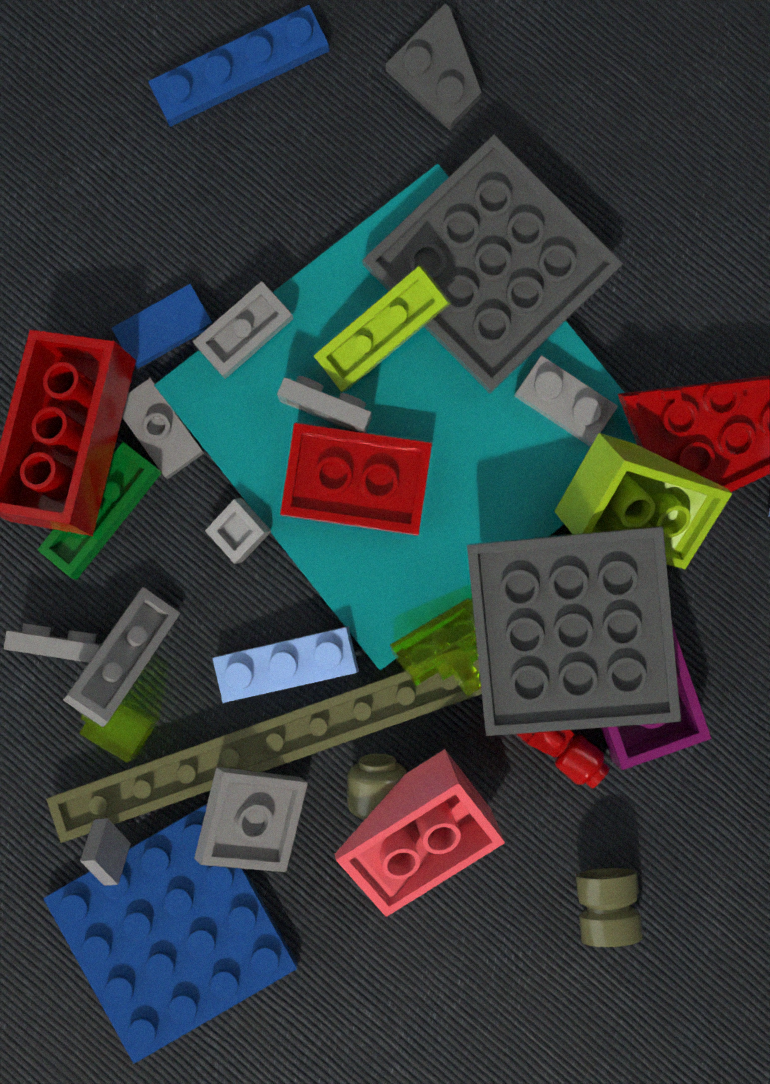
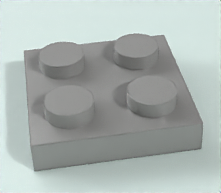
M216 767L194 859L200 865L286 872L308 782L296 776Z

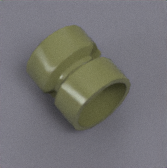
M601 868L582 871L575 875L579 903L587 907L586 910L579 914L581 942L583 944L595 947H619L632 945L643 939L641 913L630 906L637 901V895L639 894L637 872L635 870Z

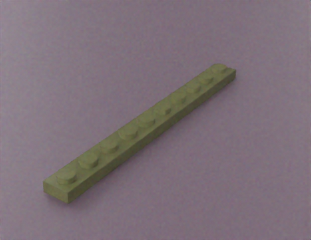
M477 646L51 796L46 800L60 842L63 843L89 834L95 819L108 818L113 824H117L210 791L216 767L263 772L482 694Z

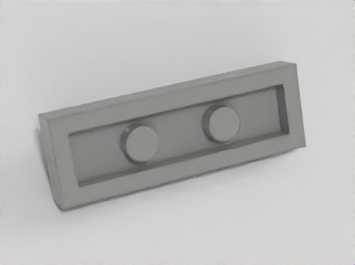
M142 587L63 701L101 727H104L180 615V612Z

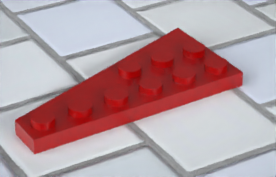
M770 375L618 394L637 445L729 489L731 492L770 474Z

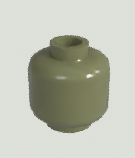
M368 754L360 757L359 763L350 768L347 775L348 808L353 815L365 820L407 773L406 769L396 762L395 757L387 754Z

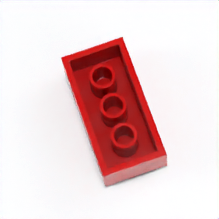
M29 330L0 442L1 518L14 523L93 536L136 360L115 341Z

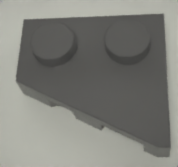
M445 3L386 63V72L442 124L451 130L480 100L482 92L451 9Z

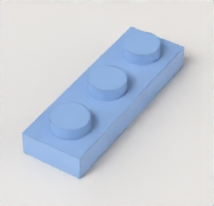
M349 626L213 658L223 703L354 674L359 671Z

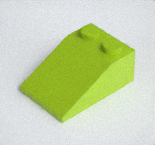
M598 433L556 507L555 513L572 534L663 526L666 565L686 569L733 493L729 489L639 445Z

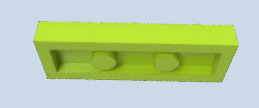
M418 266L319 350L314 357L340 391L345 392L448 307L451 302L424 267Z

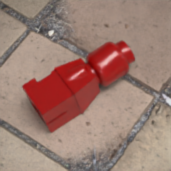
M571 730L516 734L522 739V742L554 757L555 766L577 785L586 783L593 789L604 779L610 770V767L604 763V753L585 736L575 735Z

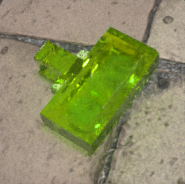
M469 598L390 644L393 655L415 686L438 673L443 681L453 676L466 696L481 689L480 673L473 665L478 660V654L475 651L477 649L473 602Z

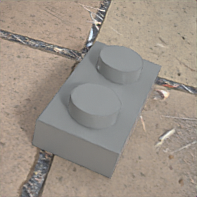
M261 281L199 335L193 343L226 379L294 318L290 311Z
M542 355L514 395L588 446L593 444L598 433H601L618 407Z
M298 376L295 382L284 377L277 393L281 403L351 431L367 432L372 415L370 411L364 409L366 403L361 399L345 393H341L338 399L323 393L322 389L324 386L314 380Z
M23 623L22 631H6L4 650L89 663L102 644L95 643L97 634L69 630L68 637L61 638L50 636L51 627Z

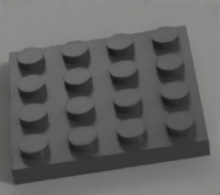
M495 135L486 141L362 260L363 266L388 291L418 266L424 267L451 302L448 307L427 323L424 328L489 394L510 376L623 265Z
M663 526L467 545L486 736L681 722Z

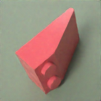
M444 749L406 773L334 855L341 867L387 917L500 847L505 841L491 808Z

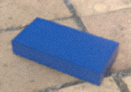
M191 284L111 329L122 348L136 360L134 368L137 370L203 333L213 323Z

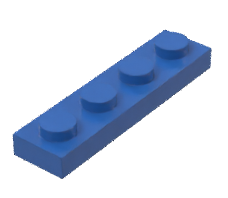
M307 5L149 80L148 83L171 127L329 52V43L310 5Z

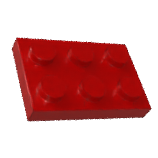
M294 423L280 515L418 536L432 443Z

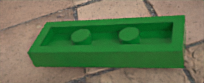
M122 442L112 456L93 536L53 529L37 550L65 574L77 580L162 472Z

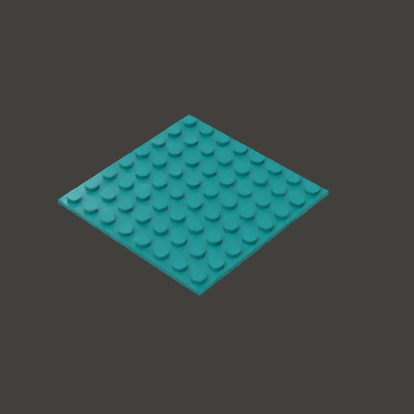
M439 164L432 167L272 292L290 311L294 319L226 379L198 350L154 385L251 509L268 526L274 538L345 627L349 626L351 635L380 671L472 598L468 544L549 537L564 525L555 513V509L591 446H588L514 396L541 355L618 406L601 431L602 434L637 445L618 394L625 392L567 321L491 394L424 327L345 392L340 391L315 359L314 355L389 292L363 266L362 260L449 178ZM298 376H303L323 385L322 392L339 399L340 394L345 393L366 403L364 409L370 411L372 415V420L366 432L368 434L432 443L418 536L280 515L294 423L351 431L281 403L277 393L284 377L296 382Z

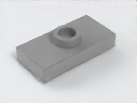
M149 378L128 393L122 418L164 477L169 479L203 455L204 452L175 411L156 389L153 380Z

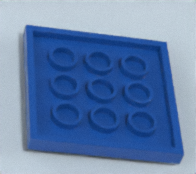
M207 804L130 847L118 885L104 886L88 871L43 898L133 1064L298 968L296 959L246 870L242 868L200 865L194 859Z

